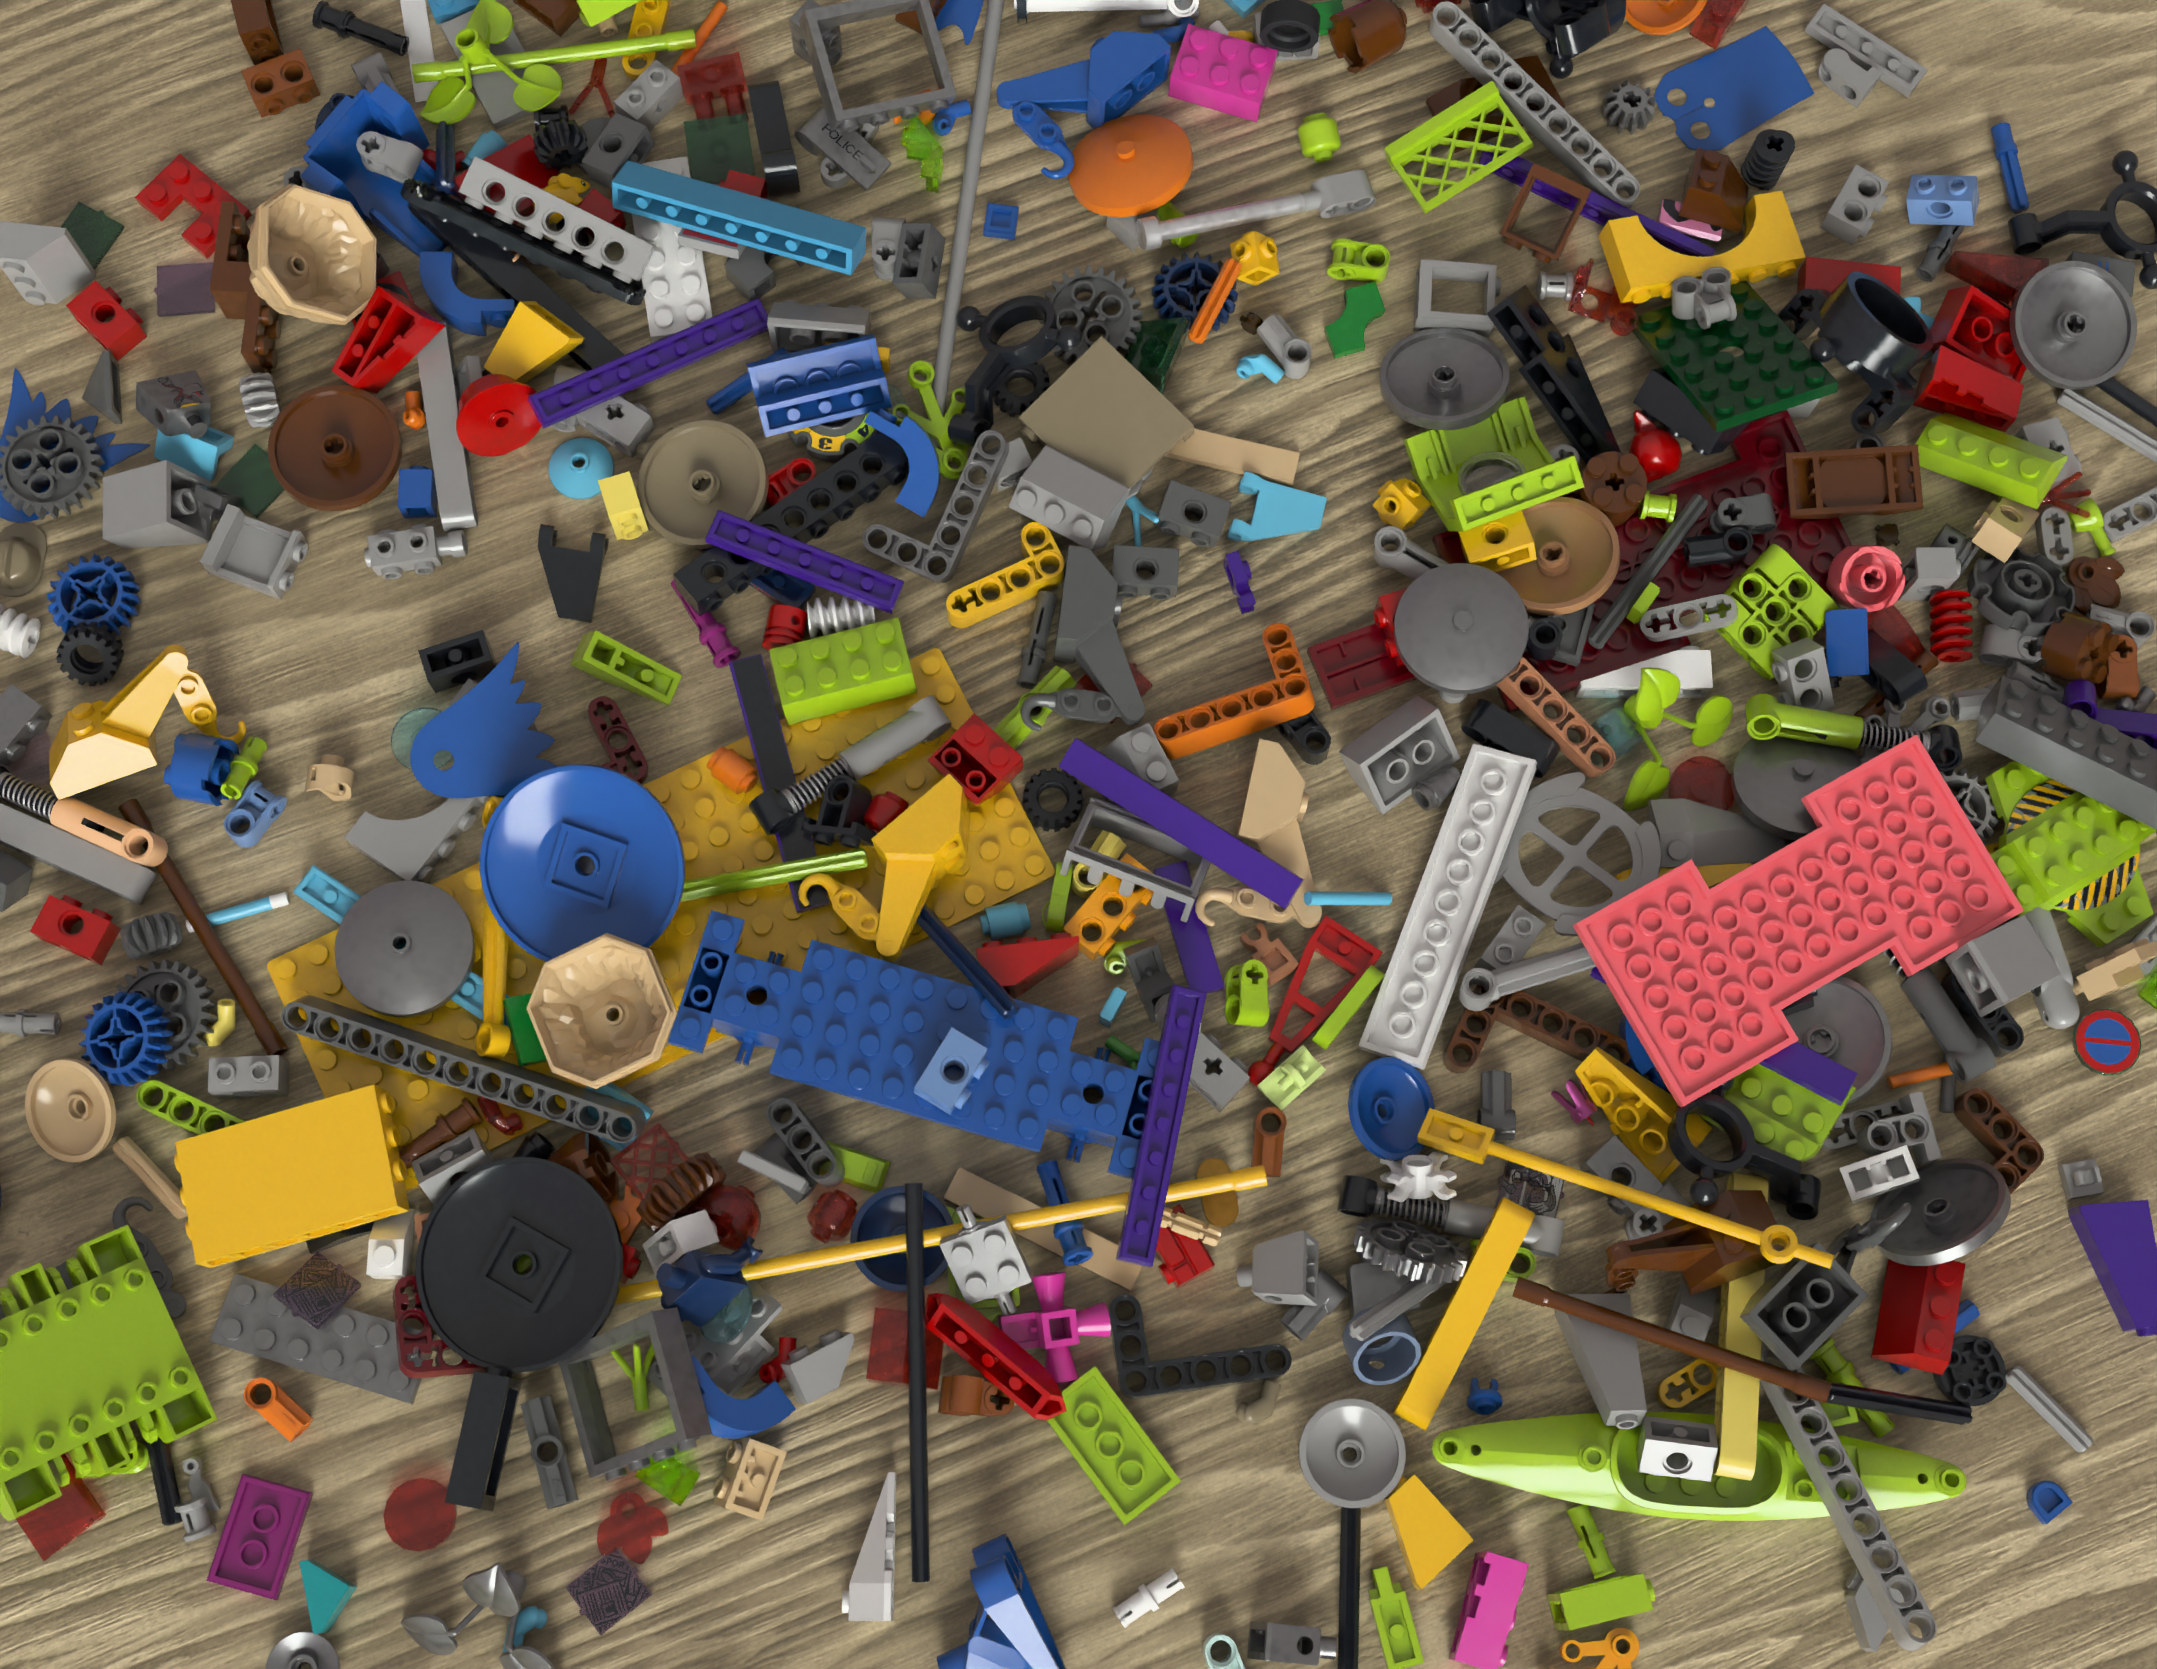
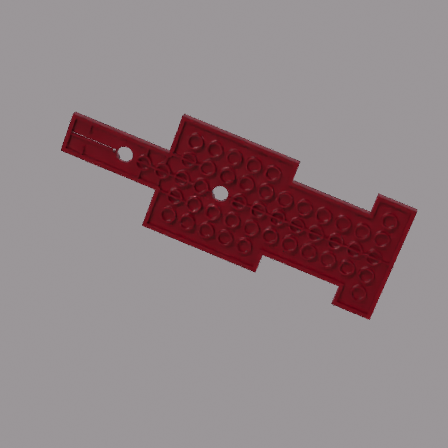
M1787 410L1750 423L1730 444L1737 461L1649 492L1650 494L1662 496L1677 495V506L1673 522L1694 494H1699L1708 501V505L1651 581L1660 588V592L1647 611L1723 594L1730 587L1733 579L1741 576L1771 544H1776L1784 549L1829 596H1832L1826 587L1829 567L1836 555L1852 544L1839 517L1830 519L1789 518L1784 454L1806 452L1807 450ZM1572 491L1559 497L1575 498V491ZM1759 493L1770 494L1777 527L1767 533L1752 535L1753 545L1741 564L1732 566L1720 563L1688 568L1683 554L1684 539L1714 534L1709 527V518L1723 500ZM1637 509L1625 523L1614 526L1620 546L1619 569L1608 590L1593 602L1595 603V608L1578 667L1552 659L1540 661L1532 657L1528 652L1523 653L1522 656L1560 695L1576 690L1583 680L1691 645L1688 636L1660 642L1650 641L1643 634L1640 621L1634 624L1626 616L1601 649H1596L1587 642L1590 633L1672 523L1666 522L1663 518L1648 516L1645 519H1639ZM1445 531L1433 536L1432 542L1439 558L1450 564L1467 563L1458 531ZM1728 542L1731 549L1735 551L1742 550L1738 543ZM1864 576V579L1866 580L1865 583H1866V582L1868 581V578H1867L1866 576ZM1747 580L1743 584L1744 594L1754 591L1752 583ZM1686 610L1681 614L1680 617L1689 615L1696 611ZM1673 614L1668 615L1670 618L1669 622L1660 623L1659 619L1655 618L1652 619L1653 624L1647 626V628H1652L1654 633L1660 632V626L1669 623L1672 626V630L1677 629L1673 620ZM1376 623L1308 647L1307 654L1331 710L1418 679L1405 665L1397 667L1394 657H1386L1388 654L1385 649L1384 639L1387 638L1383 627L1378 628ZM1520 682L1522 692L1526 695H1533V687L1527 682ZM1496 685L1507 712L1513 713L1520 710Z

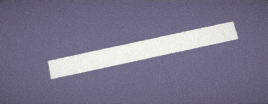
M400 0L405 36L409 37L408 56L415 102L427 101L428 96L438 84V81L415 83L412 74V64L435 61L425 0Z

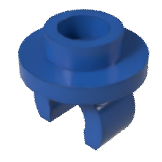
M1473 1378L1469 1390L1470 1394L1467 1396V1406L1480 1415H1489L1498 1410L1503 1402L1501 1394L1497 1392V1380L1491 1379L1489 1389H1481L1478 1386V1378Z

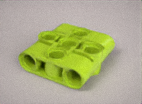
M1771 544L1741 576L1733 579L1730 587L1723 593L1734 599L1738 608V617L1730 626L1715 630L1760 676L1770 681L1774 677L1771 668L1774 663L1772 651L1792 643L1788 635L1791 627L1796 628L1799 632V640L1806 637L1813 640V636L1825 625L1826 611L1839 610V607L1784 549L1776 544ZM1746 580L1751 582L1754 587L1751 597L1746 596L1743 592V584ZM1791 581H1795L1799 586L1797 597H1793L1789 592L1788 587ZM1721 603L1718 605L1717 611L1710 613L1706 611L1704 613L1707 622H1710L1708 615L1718 613L1720 618L1726 617V611L1731 610V608H1726L1725 604ZM1768 604H1772L1777 612L1773 621L1766 616ZM1746 627H1749L1754 633V639L1750 644L1743 639V631Z

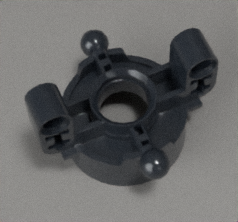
M1469 0L1473 22L1485 33L1493 32L1516 18L1531 22L1534 28L1548 40L1545 44L1546 51L1553 55L1549 70L1551 75L1557 79L1567 78L1572 73L1574 64L1571 58L1617 32L1623 24L1626 14V0Z
M1851 272L1832 292L1825 289L1801 290L1779 312V318L1789 329L1792 320L1795 322L1793 333L1800 341L1807 339L1818 327L1820 328L1817 334L1818 338L1810 345L1812 359L1825 363L1835 357L1841 364L1860 375L1873 390L1855 408L1851 415V425L1855 431L1861 434L1885 432L1911 407L1915 399V392L1912 386H1915L1918 382L1909 371L1932 349L1933 338L1919 314L1889 286L1868 274ZM1871 412L1873 413L1875 419L1874 424L1872 426L1869 423V415Z

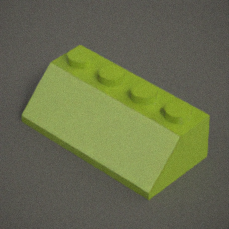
M1947 412L1930 419L1915 443L1918 444L1920 467L2035 509L2039 508L2068 459V455Z

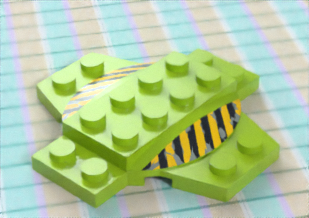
M2015 760L1985 778L1998 818H2003L2005 822L2004 834L1999 837V849L1990 855L2024 910L2012 917L2011 920L2030 912L2037 906L2047 911L2051 909L2061 910L2068 914V922L2100 948L2154 914L2138 869L2140 842L2155 833L2156 829Z

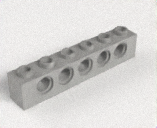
M474 156L458 191L466 195L464 202L480 210L486 205L496 210L494 217L510 225L516 220L526 225L524 232L542 240L543 235H546L555 240L554 247L568 254H571L574 249L585 255L583 258L584 262L599 269L604 264L614 269L612 274L614 277L629 284L632 279L640 281L656 247ZM500 183L505 188V196L501 201L494 202L490 197V189L494 184ZM526 198L532 199L535 203V211L528 217H524L519 210L521 201ZM554 213L562 214L565 219L564 227L557 232H554L549 226V218ZM588 227L594 232L595 238L591 245L583 246L578 240V234L583 228ZM614 242H619L624 248V255L618 261L611 260L607 253L608 247Z

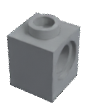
M1021 437L1008 442L1009 453L995 483L998 492L1017 485L1021 476L1032 463V459ZM1001 445L985 451V453L989 455L996 454L1000 450ZM983 470L984 475L987 479V471Z

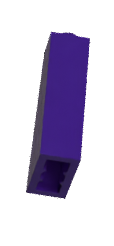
M2148 1200L2079 1205L2069 1209L2070 1221L2122 1330H2136L2137 1337L2157 1335V1247Z

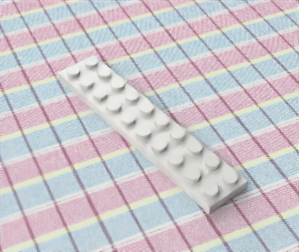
M1473 743L1359 1042L1360 1050L1382 1057L1399 1058L1414 1067L1425 1069L1535 774L1536 760Z

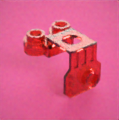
M1590 258L1586 265H1580L1574 278L1575 285L1568 311L1602 323L1605 319L1610 320L1611 329L1616 335H1630L1639 322L1638 315L1632 309L1638 307L1641 303L1635 304L1633 301L1621 303L1615 285L1609 293L1587 286L1594 262ZM1585 294L1593 295L1597 299L1598 307L1595 310H1587L1582 306L1581 299ZM1618 321L1624 322L1625 325H1626V328H1625V327H1622V326L1618 323Z

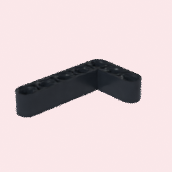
M1122 1294L1113 1299L1109 1307L1111 1337L1119 1388L1123 1395L1129 1399H1143L1276 1379L1284 1375L1291 1366V1354L1286 1347L1280 1344L1149 1362L1139 1301L1129 1294ZM1120 1303L1130 1304L1134 1309V1317L1128 1321L1120 1320L1115 1314V1307ZM1125 1338L1135 1339L1140 1346L1139 1353L1134 1356L1125 1355L1120 1348L1121 1341ZM1276 1352L1281 1355L1283 1359L1281 1370L1273 1371L1267 1367L1265 1363L1267 1353ZM1241 1357L1248 1362L1249 1371L1247 1375L1238 1376L1232 1372L1230 1363L1233 1358ZM1205 1362L1213 1367L1214 1377L1212 1380L1202 1381L1197 1377L1195 1369L1199 1363ZM1165 1368L1175 1369L1180 1376L1179 1383L1173 1387L1165 1385L1160 1378L1161 1371ZM1138 1373L1142 1375L1145 1380V1387L1141 1391L1133 1392L1128 1389L1125 1380L1129 1374Z

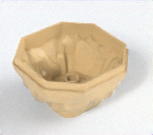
M288 184L256 209L255 221L250 227V239L247 244L249 252L248 264L252 271L249 279L258 296L283 315L308 318L313 322L346 325L365 310L376 290L377 239L351 202L298 185Z
M605 933L545 962L527 1005L528 1014L551 1071L594 1089L624 1078L659 1060L664 1048L668 1046L671 1030L678 1014L672 995L652 950L609 933ZM618 1010L619 1018L614 1021V1015Z

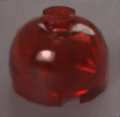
M727 1184L714 1186L706 1190L690 1210V1214L706 1209L709 1218L716 1225L717 1235L722 1237L718 1244L732 1251L739 1249L749 1236L755 1240L760 1230L762 1217L758 1204L754 1200L755 1195L742 1185L737 1187Z

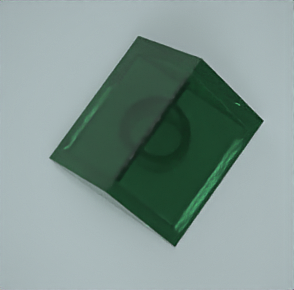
M1185 317L1140 321L1141 331L1134 334L1137 342L1130 343L1129 353L1124 357L1161 394L1165 391L1186 341L1188 320Z

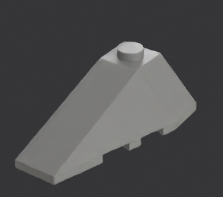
M1684 798L1648 800L1649 821L1655 825L1661 845V867H1679L1691 859L1695 866L1759 862L1777 850L1779 851L1784 848V838L1760 828L1747 816Z

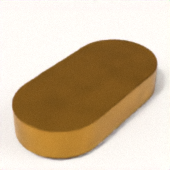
M1210 1158L1200 1164L1196 1173V1179L1226 1174L1231 1171L1223 1160ZM1234 1190L1200 1196L1204 1217L1209 1224L1225 1228L1236 1220L1239 1206Z

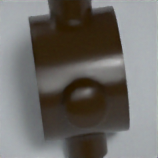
M1249 312L1246 317L1241 315L1239 319L1242 328L1252 335L1257 334V328L1263 323V320L1252 312Z
M1893 523L1885 524L1881 527L1878 524L1874 528L1877 531L1876 544L1881 547L1891 546L1892 544L1897 546L1900 543L1897 539L1899 536L1898 526Z

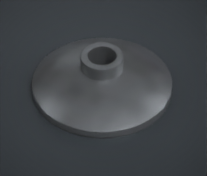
M298 1632L283 1638L276 1644L269 1654L265 1669H300L301 1665L305 1662L309 1663L312 1669H340V1663L334 1646L325 1637L319 1634L313 1635L312 1632Z

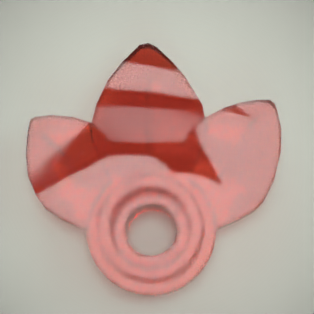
M632 1492L622 1493L613 1500L610 1507V1516L599 1526L597 1532L598 1549L601 1555L604 1556L621 1547L622 1552L630 1560L637 1564H643L651 1552L652 1537H660L669 1533L668 1522L665 1515L659 1509L646 1506L644 1500L639 1495ZM628 1504L635 1507V1514L630 1518H625L622 1515L623 1507Z

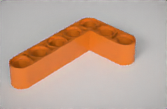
M1274 623L1268 626L1262 634L1264 646L1276 679L1159 719L1155 723L1153 731L1168 759H1178L1304 716L1313 710L1315 698L1289 626L1283 623Z

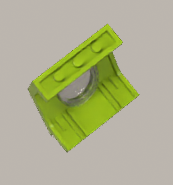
M1525 396L1503 403L1494 414L1475 425L1454 430L1430 429L1403 439L1412 466V470L1409 471L1448 531L1464 532L1584 487L1575 455L1555 461L1540 441Z

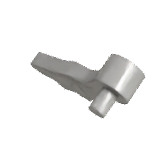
M198 1456L188 1458L183 1463V1469L186 1473L192 1474L188 1484V1490L192 1492L191 1499L207 1496L208 1502L205 1504L206 1507L218 1511L221 1506L212 1493L210 1483L203 1479V1462Z

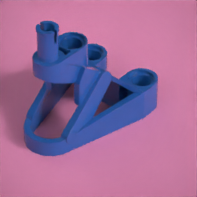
M1002 1534L974 1547L972 1553L977 1567L970 1570V1576L980 1599L975 1617L969 1625L970 1636L968 1642L937 1656L939 1669H1066L1023 1566L1007 1534Z

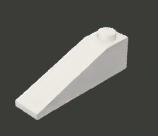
M1685 646L1680 650L1583 680L1575 690V698H1629L1638 692L1641 668L1645 667L1665 669L1676 675L1681 684L1677 698H1706L1713 688L1711 650H1700L1698 646Z

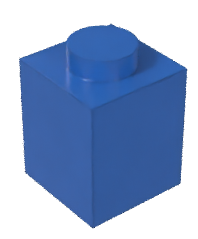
M420 465L411 466L409 469H399L398 508L403 517L437 518L438 498L433 469Z

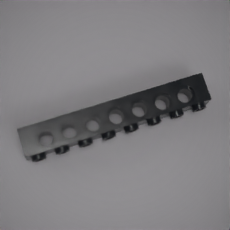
M880 432L750 522L804 543L809 542L813 538L819 539L827 533L830 526L839 520L845 521L850 518L856 508L865 502L871 503L876 500L885 488L891 484L894 486L902 482L908 473V457L892 438ZM869 469H876L879 472L875 474H869L866 471ZM846 486L853 488V490L849 492H844L840 489ZM824 504L828 506L823 510H818L814 508L816 505ZM792 522H798L802 524L797 528H791L787 526ZM714 546L673 575L676 589L700 617L707 611L713 612L717 610L726 598L733 593L739 594L743 592L752 580L760 575H767L774 569L750 559L745 564L735 563L737 559L745 557ZM714 576L723 578L721 581L716 583L708 581L711 577Z

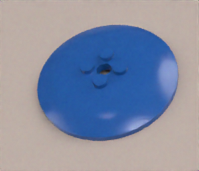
M570 764L550 768L529 777L512 789L500 802L492 814L483 836L480 852V876L483 891L491 912L506 934L528 953L547 962L605 933L646 948L651 946L669 926L680 904L685 882V858L680 836L673 820L660 801L647 788L629 776L613 769L589 764ZM581 856H589L593 859L595 863L593 873L587 874L580 870L578 861Z

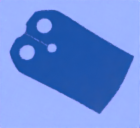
M1765 26L1728 46L1670 71L1662 78L1654 97L1662 114L1675 121L1677 128L1675 133L1689 149L1697 150L1698 147L1705 150H1720L1772 117L1810 97L1814 92L1795 58L1768 27ZM1675 88L1683 90L1687 95L1686 103L1681 106L1672 105L1667 98L1670 90ZM1706 98H1713L1715 106L1712 108L1704 106V100ZM1695 122H1704L1709 126L1710 134L1707 138L1698 139L1692 135L1691 126Z

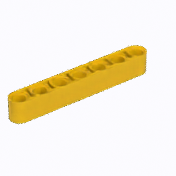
M1502 1197L1465 1268L1463 1277L1460 1278L1424 1348L1419 1362L1414 1368L1394 1408L1393 1414L1423 1430L1427 1429L1535 1216L1534 1212Z

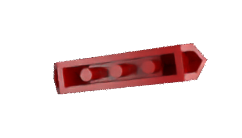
M943 1293L928 1294L925 1306V1326L1034 1419L1049 1420L1067 1411L1060 1388L1052 1375L1026 1350L978 1310L964 1301Z

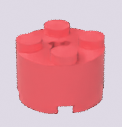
M1851 545L1844 548L1833 559L1828 570L1826 587L1834 599L1842 606L1849 609L1867 608V612H1875L1888 608L1899 599L1905 586V575L1903 574L1902 563L1899 557L1891 550L1881 546ZM1864 576L1868 578L1867 583H1865L1866 580L1864 579Z

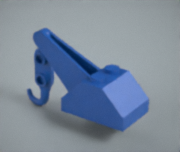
M1113 31L1106 38L1101 37L1095 41L1090 49V59L1020 79L1002 82L997 87V103L1004 109L1013 110L1012 117L1015 124L1039 148L1055 153L1063 160V166L1059 170L1051 171L1045 167L1041 169L1045 176L1052 179H1061L1073 170L1075 164L1074 155L1067 147L1060 127L1044 111L1087 113L1086 122L1093 129L1102 126L1110 120L1121 117L1168 79L1171 46L1159 34Z

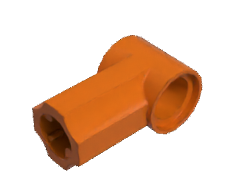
M255 1378L244 1389L243 1396L246 1404L258 1411L290 1442H293L300 1436L314 1419L273 1379ZM266 1384L271 1389V1398L265 1404H260L256 1400V1391L258 1387Z

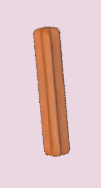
M1232 258L1226 259L1188 332L1189 340L1197 344L1204 343L1241 271L1242 264L1239 261H1235Z

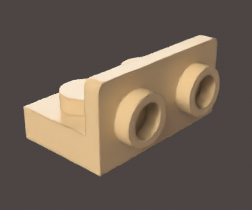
M747 1437L737 1438L730 1444L727 1450V1465L723 1476H720L715 1483L713 1504L763 1521L787 1452Z

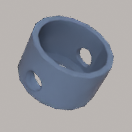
M1370 1307L1354 1315L1346 1324L1342 1335L1345 1351L1355 1374L1360 1380L1371 1385H1386L1397 1382L1409 1375L1417 1366L1421 1357L1419 1341L1409 1319L1404 1313L1363 1341H1359L1356 1337L1352 1338L1349 1334L1351 1332L1349 1324L1372 1308ZM1391 1336L1387 1341L1379 1345L1368 1346L1380 1338ZM1380 1361L1384 1364V1367L1375 1369L1369 1365V1362Z

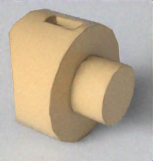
M331 754L322 755L321 764H314L308 767L305 791L319 790L332 801H348L352 796L355 773L344 767L345 759L343 757Z

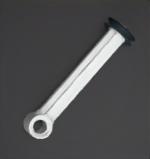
M1014 0L1018 24L1019 19H1026L1027 23L1028 12L1168 9V11H1171L1178 17H1188L1195 13L1199 5V0Z

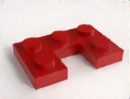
M181 154L135 197L141 206L161 222L183 200L201 213L181 236L184 241L206 259L215 252L222 201L235 202L241 215L245 216L246 221L252 216L247 207Z

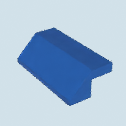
M874 334L747 363L765 437L869 413L871 410L877 411L880 408L892 407Z

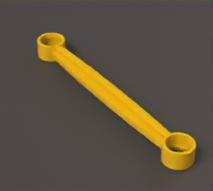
M491 796L486 801L482 812L484 828L487 827L492 814L504 798ZM486 897L484 902L483 1023L476 1035L475 1048L479 1056L502 1059L507 1054L511 1042L510 1029L507 1025H504L505 1007L503 1003L506 994L508 935L491 912Z

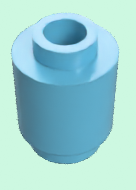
M1014 901L984 908L985 915L979 916L983 936L989 935L991 941L1021 935L1024 930L1031 929L1025 903L1017 904Z

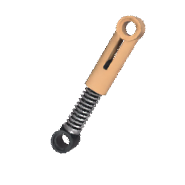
M0 765V799L50 820L54 827L140 865L155 867L161 864L167 857L168 845L160 835L69 796L58 800L55 793L47 792L46 789L37 787L36 784L32 785L31 782L17 778L15 775L10 774L4 766ZM105 827L124 835L122 841L103 833ZM148 841L147 851L141 854L142 845Z

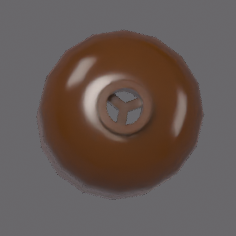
M1366 0L1332 15L1329 19L1333 22L1334 27L1328 30L1334 52L1338 59L1343 57L1349 64L1347 70L1355 74L1396 53L1402 48L1406 40V14L1391 0Z

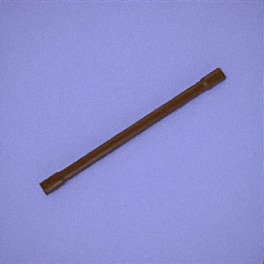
M137 799L127 800L119 806L118 809L125 821L155 833L149 818ZM148 841L142 845L145 851L148 849ZM167 853L165 860L158 866H155L254 1028L255 1035L267 1055H283L288 1051V1046L275 1025L268 1019Z
M1518 1277L1512 1297L1541 1307H1550L1790 1389L1801 1396L1825 1404L1827 1402L1832 1385L1831 1382L1751 1358L1560 1293L1548 1286L1522 1277Z

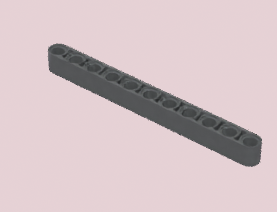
M307 995L288 1003L281 1012L283 1025L294 1033L617 1143L629 1142L646 1125L645 1113L636 1105L524 1067H519L501 1059L479 1056L474 1050L315 996ZM299 1007L306 1011L307 1021L299 1015ZM331 1018L338 1022L339 1032L331 1026ZM363 1029H366L371 1034V1043L363 1037ZM395 1040L402 1043L404 1053L397 1051L394 1045ZM427 1051L435 1055L436 1064H432L427 1059ZM459 1062L466 1064L469 1075H465L460 1071ZM491 1073H495L500 1077L501 1086H497L492 1082ZM523 1084L531 1086L534 1091V1098L525 1094ZM555 1095H560L566 1100V1109L558 1106ZM588 1106H593L597 1109L599 1120L589 1115ZM620 1117L629 1119L632 1124V1131L622 1127Z

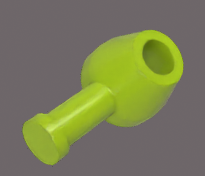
M2088 498L2080 502L2067 514L2073 532L2091 533L2100 552V557H2107L2116 553L2115 548H2112L2103 529L2104 521L2101 511L2093 499Z

